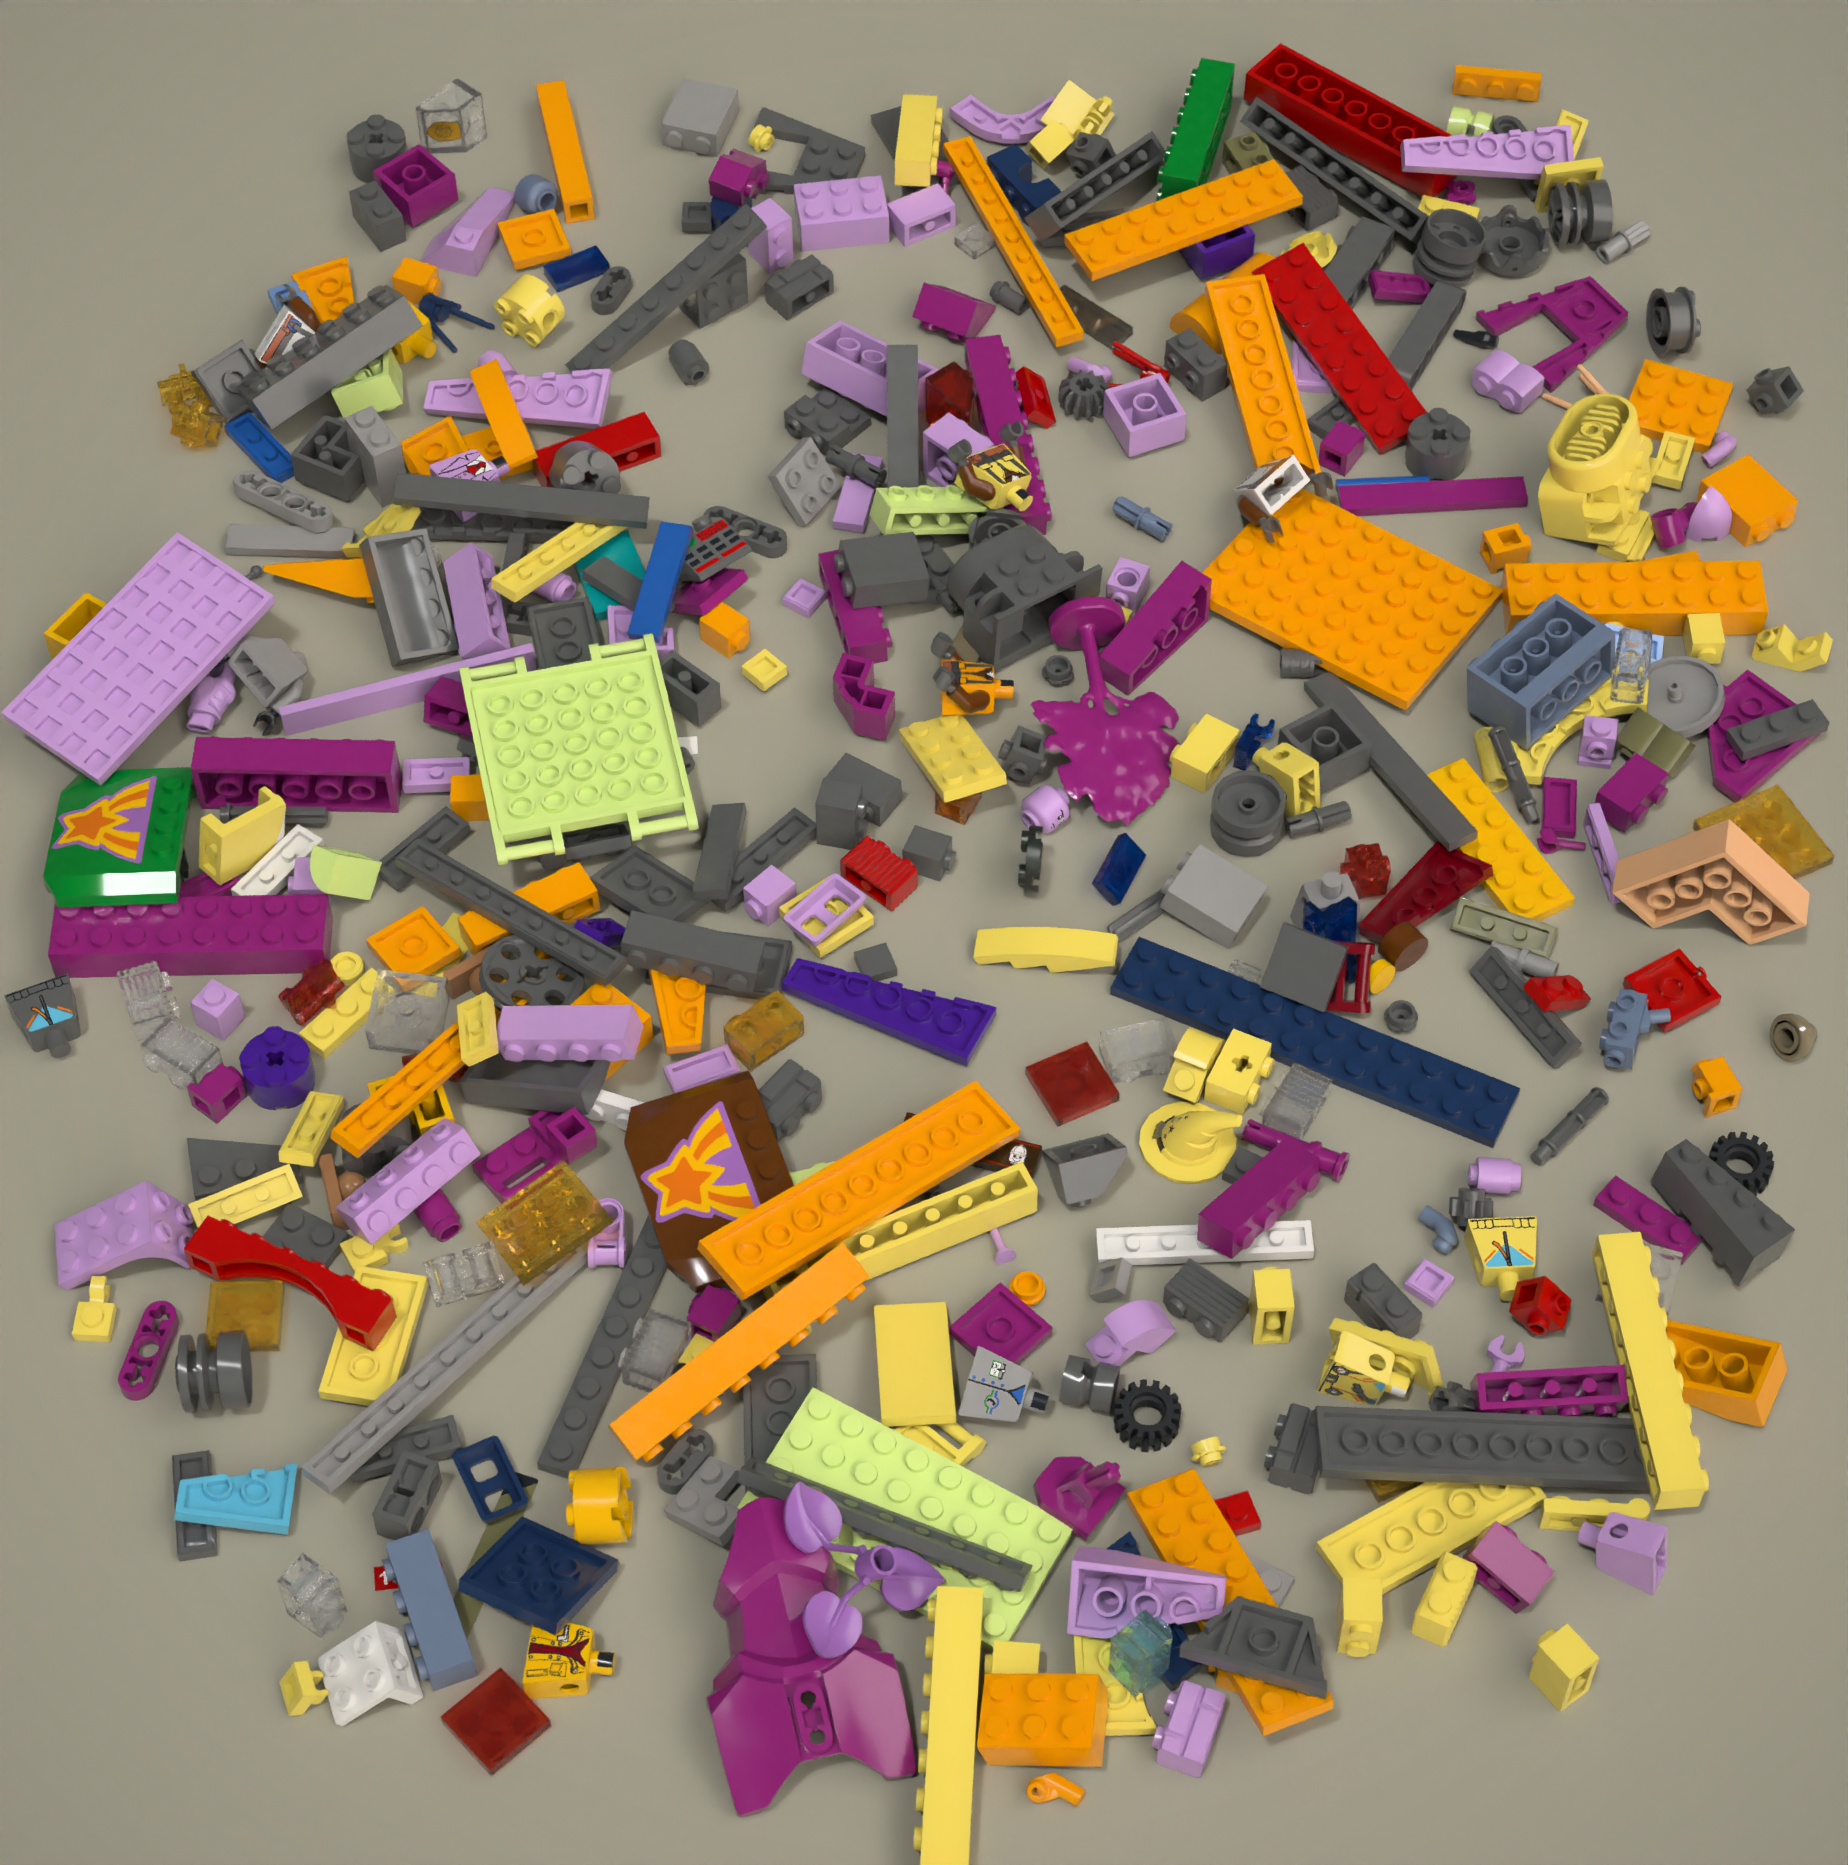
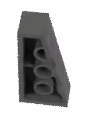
M1687 1139L1665 1152L1651 1179V1183L1676 1213L1685 1214L1690 1220V1230L1697 1238L1704 1237L1713 1248L1711 1255L1719 1264L1725 1263L1733 1272L1730 1278L1737 1286H1740L1778 1260L1796 1230Z

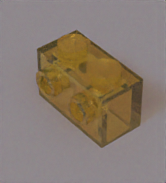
M776 990L769 996L759 998L753 1007L741 1015L733 1016L723 1026L725 1045L728 1044L732 1054L752 1072L804 1036V1017Z

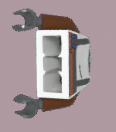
M287 284L283 285L289 290L288 297L283 299L277 293H275V297L282 303L289 304V307L283 305L257 350L254 351L249 348L262 369L267 367V362L272 357L279 354L284 355L293 349L292 345L297 340L303 337L309 338L318 332L317 328L321 325L315 311L300 297H296L294 288Z
M1291 455L1263 464L1234 489V494L1237 497L1236 502L1240 513L1256 527L1261 526L1266 541L1274 543L1272 532H1279L1281 535H1284L1277 518H1267V516H1271L1310 482L1314 484L1315 494L1319 497H1326L1327 488L1331 490L1334 488L1332 477L1328 472L1315 474V470L1298 462L1296 457Z

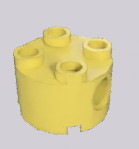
M522 275L493 304L503 321L501 324L503 331L510 337H514L516 334L521 336L532 347H537L565 317V309L556 293L551 297L546 292L549 286L535 276Z

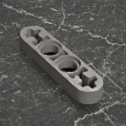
M246 470L234 476L235 493L240 499L314 533L326 532L332 528V509L327 504L256 471ZM268 495H277L274 497H266ZM291 506H301L298 508H289Z

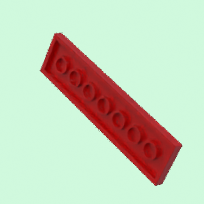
M1301 243L1253 270L1252 276L1265 274L1276 312L1361 430L1365 432L1366 437L1379 455L1405 441L1411 422L1418 416L1428 412L1305 244Z

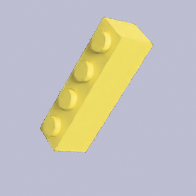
M903 94L895 155V185L930 187L931 175H937V158H939V142L943 119V108L937 107L938 96Z

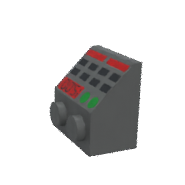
M701 516L692 522L693 534L679 581L702 582L752 552V549L723 517Z

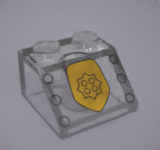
M458 78L416 107L421 146L431 154L468 152L487 138L482 94Z

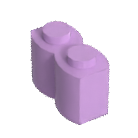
M1494 350L1473 369L1471 385L1479 394L1496 399L1503 408L1521 413L1542 394L1544 377L1534 368L1520 364L1510 354L1501 350Z

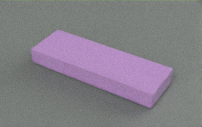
M860 454L865 457L867 462L882 468L883 457ZM846 473L833 519V528L864 533L876 488L859 478L852 479Z
M1600 803L1588 804L1583 826L1609 902L1611 904L1620 903L1622 901L1612 893L1616 863L1619 857Z

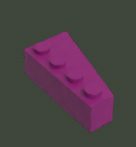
M1181 561L1113 641L1100 652L1099 659L1103 680L1127 696L1141 685L1208 622L1212 579L1184 561Z

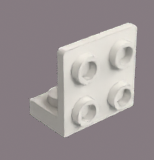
M374 1621L318 1658L320 1671L324 1675V1685L329 1692L327 1696L335 1724L346 1725L386 1698H392L411 1705L423 1698L407 1639L402 1629Z

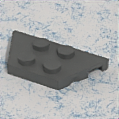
M1237 1596L1225 1606L1221 1614L1213 1616L1203 1625V1631L1191 1641L1186 1639L1181 1643L1179 1657L1326 1699L1328 1685L1322 1670V1657L1316 1642L1313 1617Z

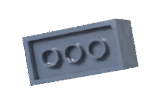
M1555 593L1546 602H1541L1527 618L1518 621L1513 629L1502 639H1497L1482 656L1470 662L1466 671L1468 711L1493 728L1505 726L1510 740L1525 750L1529 749L1614 675L1615 631Z

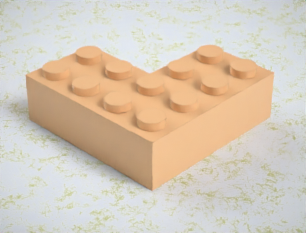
M1730 819L1617 860L1612 892L1653 929L1709 909L1748 945L1806 926L1810 894Z

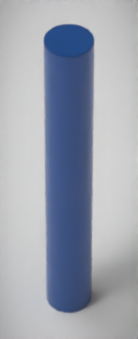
M1426 475L1336 479L1335 487L1336 492H1338V486L1430 481V477Z

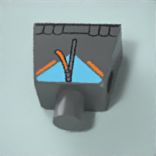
M68 973L4 995L12 1019L34 1052L49 1049L51 1056L54 1058H62L71 1052L69 1041L79 1038L81 1030L76 998Z

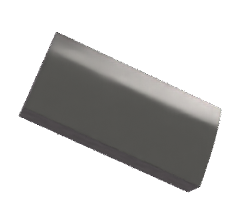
M427 529L367 537L359 546L392 667L457 652L459 647Z
M499 1051L498 1054L468 1067L459 1080V1085L466 1103L564 1113L575 1106L581 1114L588 1115L602 1089L610 1061L587 1060L578 1062L575 1060H555L545 1062L542 1060H522L521 1062L505 1060Z

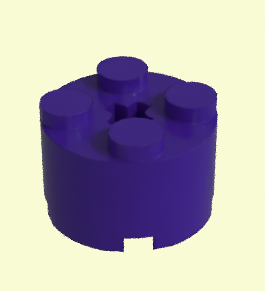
M271 1026L263 1033L251 1039L240 1053V1066L248 1094L258 1106L267 1110H276L275 1107L287 1106V1109L294 1108L302 1104L309 1092L314 1090L315 1070L310 1049L306 1041L298 1034L283 1030L279 1026Z

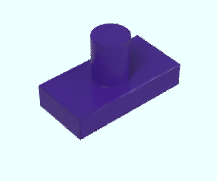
M611 918L577 919L574 928L607 947H621V941L626 927Z

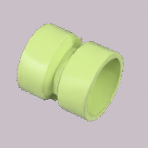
M1454 106L1446 132L1451 135L1465 134L1468 137L1481 136L1483 132H1492L1494 114L1478 111L1474 115L1470 109ZM1471 125L1476 126L1474 134L1469 133Z

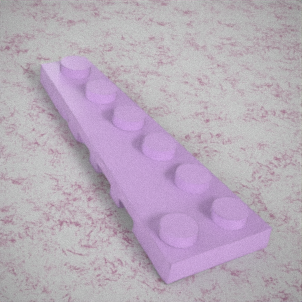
M1571 125L1539 127L1535 131L1521 132L1520 129L1509 130L1508 133L1504 134L1483 132L1481 136L1470 137L1460 134L1449 137L1437 136L1404 139L1400 145L1402 172L1540 180L1544 165L1574 161Z
M605 368L572 371V374L556 375L555 372L543 373V376L532 377L520 374L514 375V378H506L525 423L597 429L602 427L613 373L610 369ZM472 378L429 381L423 407L426 414L488 419Z

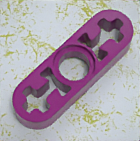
M167 1301L153 1302L145 1309L118 1375V1383L122 1394L129 1400H143L152 1393L178 1329L179 1319L175 1307ZM162 1315H167L168 1320L163 1319L159 1324V1334L155 1333L157 1326L154 1319H160ZM146 1344H156L159 1347L157 1353L151 1357L139 1355V1350ZM139 1366L142 1368L140 1374L143 1382H137L135 1387H131L129 1381H136L139 1375Z

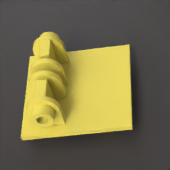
M1068 80L1040 122L1046 126L1054 119L1058 123H1064L1071 131L1073 140L1076 139L1080 132L1101 135L1115 115L1111 112L1113 102L1107 96L1095 100L1072 81Z

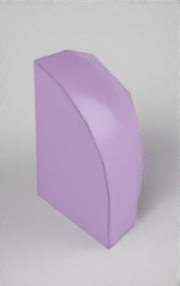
M1712 486L1703 494L1691 516L1686 533V538L1701 542L1702 538L1711 539L1716 537V541H1719L1729 534L1732 524V511L1726 499Z

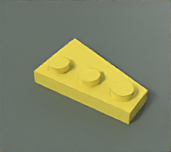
M1073 1635L1075 1674H1099L1109 1692L1105 1736L1155 1735L1157 1728L1144 1704V1697L1139 1685H1136L1128 1666V1659L1118 1636L1103 1639Z

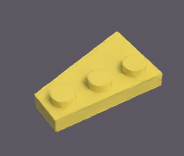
M1336 1317L1329 1326L1333 1345L1341 1331L1345 1330L1392 1351L1395 1354L1392 1371L1410 1377L1408 1388H1410L1412 1383H1415L1429 1390L1428 1398L1436 1390V1386L1445 1388L1434 1348L1426 1342L1410 1340L1397 1336L1387 1330H1376L1366 1327L1357 1321H1346Z

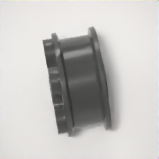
M1678 287L1674 292H1666L1662 288H1656L1650 294L1646 310V328L1650 346L1656 355H1665L1669 350H1677L1681 354H1687L1694 345L1695 337L1700 336L1701 323L1696 316V297L1694 291H1689L1686 287Z

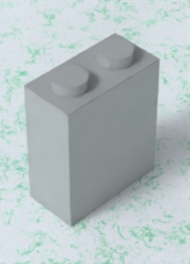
M683 78L661 122L662 144L717 157L739 112L738 89Z
M370 406L345 417L344 420L350 452L359 455L364 476L363 483L383 508L393 503L397 472L406 473L401 443L373 406Z
M1199 844L1192 854L1189 852L1184 854L1176 868L1180 871L1175 878L1170 875L1160 891L1165 895L1160 908L1229 949L1260 904L1268 885Z

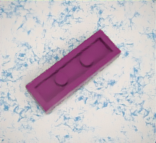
M1616 1175L1594 1200L1593 1206L1630 1231L1641 1232L1642 1239L1681 1265L1685 1263L1703 1241L1704 1237L1697 1238L1690 1230V1224Z

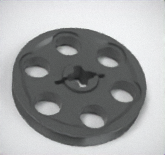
M511 935L498 940L486 951L479 972V982L483 993L487 992L493 997L494 1007L502 1012L503 1006H520L512 1001L511 998L513 997L526 999L529 1003L526 1006H553L545 999L549 996L559 998L562 1001L561 1005H570L581 995L584 975L553 956L546 960L540 959L534 952L542 951L541 949L516 935ZM504 951L513 952L518 956V959H506L501 953ZM499 974L507 981L497 983L490 979L489 976ZM557 974H568L573 978V981H561Z

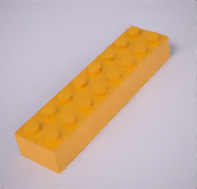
M1760 560L1505 563L1500 585L1503 591L1501 598L1506 634L1513 629L1518 621L1527 618L1541 602H1546L1555 593L1603 624L1618 622L1626 628L1659 636H1683L1687 614L1720 613L1724 635H1758V633L1763 631L1768 615Z

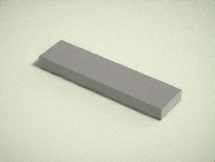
M230 524L225 549L227 555L347 558L341 548L347 542L354 544L356 534L355 528L332 527L326 532L314 533L300 526Z

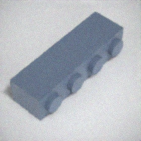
M429 1529L386 1543L388 1558L382 1560L388 1581L396 1579L399 1590L393 1592L399 1614L407 1612L410 1623L405 1624L404 1629L410 1647L416 1645L419 1647L421 1656L415 1658L421 1680L429 1678L434 1692L478 1676L474 1659Z

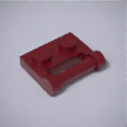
M1335 941L1349 947L1347 954H1357L1354 1000L1344 999L1347 967L1346 955L1326 1010L1370 1013L1371 1002L1368 1001L1371 955H1375V944Z

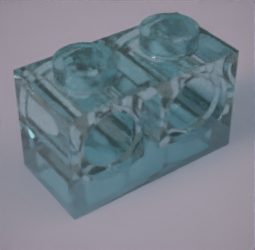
M1144 1609L1111 1638L1108 1671L1135 1698L1169 1669L1172 1632L1167 1623L1158 1616L1154 1618Z

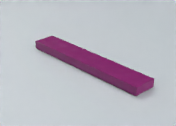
M1523 476L1338 486L1337 492L1340 508L1356 516L1527 507L1528 503Z

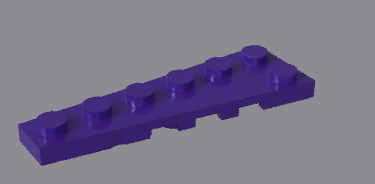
M800 958L796 959L782 981V991L965 1066L970 1062L996 1017L997 1008L991 1005L958 997L951 1000L936 996V992L926 989L918 992L903 988L902 983L890 981V984L871 980L869 975L847 972L841 968Z

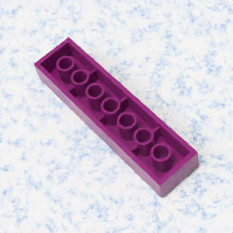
M328 894L179 897L178 903L58 908L55 904L48 957L55 977L68 973L69 978L328 973L333 915Z

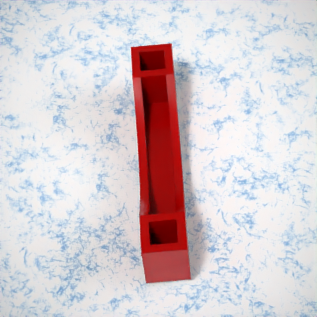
M207 1215L184 1247L190 1268L219 1281L234 1278L260 1277L279 1280L299 1287L314 1296L327 1308L336 1321L343 1338L373 1352L397 1318L392 1298L383 1290L377 1288L371 1290L362 1286L350 1275L344 1274L340 1276L330 1271L323 1263L315 1260L312 1262L299 1257L295 1251L283 1246L279 1248L270 1244L263 1236L257 1233L248 1234L243 1232L226 1219L219 1221Z

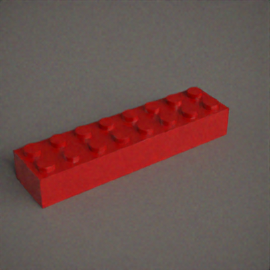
M1281 43L1246 72L1244 100L1252 104L1256 97L1321 142L1422 197L1423 195L1436 197L1446 188V184L1449 181H1453L1459 176L1402 172L1400 145L1404 139L1437 136L1449 137L1451 134Z

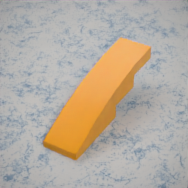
M498 359L469 371L495 438L509 465V469L511 470L537 458L538 456L525 421L518 409Z

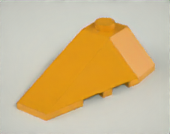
M362 557L348 560L347 558L263 565V572L353 598L366 597V603H375Z

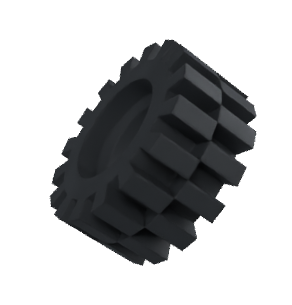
M1730 1132L1727 1138L1722 1135L1718 1138V1142L1713 1143L1709 1158L1726 1170L1729 1175L1755 1196L1757 1192L1763 1193L1774 1168V1161H1772L1773 1153L1772 1151L1766 1152L1768 1145L1765 1142L1760 1145L1757 1144L1759 1137L1753 1135L1751 1140L1747 1139V1132H1741L1739 1138L1736 1137L1735 1132ZM1734 1158L1742 1159L1753 1167V1171L1746 1174L1735 1172L1727 1166L1726 1161Z
M1147 1379L1140 1380V1387H1137L1135 1382L1128 1384V1391L1123 1388L1119 1393V1398H1116L1113 1421L1115 1423L1114 1429L1116 1434L1120 1433V1440L1123 1443L1130 1440L1129 1448L1133 1450L1139 1444L1142 1445L1141 1452H1148V1446L1151 1445L1154 1452L1159 1451L1161 1443L1165 1447L1169 1446L1171 1438L1175 1439L1178 1434L1181 1403H1178L1176 1393L1170 1395L1171 1388L1165 1384L1162 1389H1159L1160 1381L1153 1380L1152 1386H1147ZM1139 1407H1153L1161 1413L1162 1418L1157 1424L1143 1425L1134 1419V1411Z

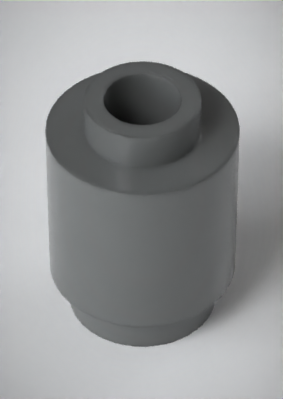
M684 339L672 344L668 352L669 361L682 380L687 384L701 382L709 371V364L695 344Z

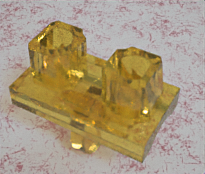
M184 363L178 364L180 373L168 375L169 379L157 382L162 404L167 406L172 415L183 413L186 410L184 401L196 399L198 407L201 408L213 406L191 374L192 371L186 372Z

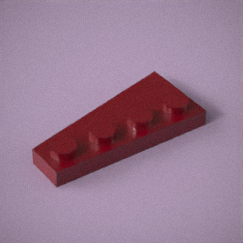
M1436 842L1358 924L1359 934L1380 943L1392 928L1402 922L1409 921L1417 927L1460 898V896H1463L1493 875L1492 865L1456 849L1449 852L1440 842Z

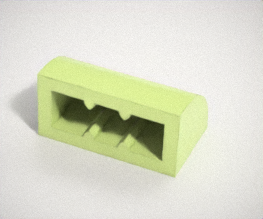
M314 845L310 857V872L314 883L324 893L370 900L382 862L359 852Z

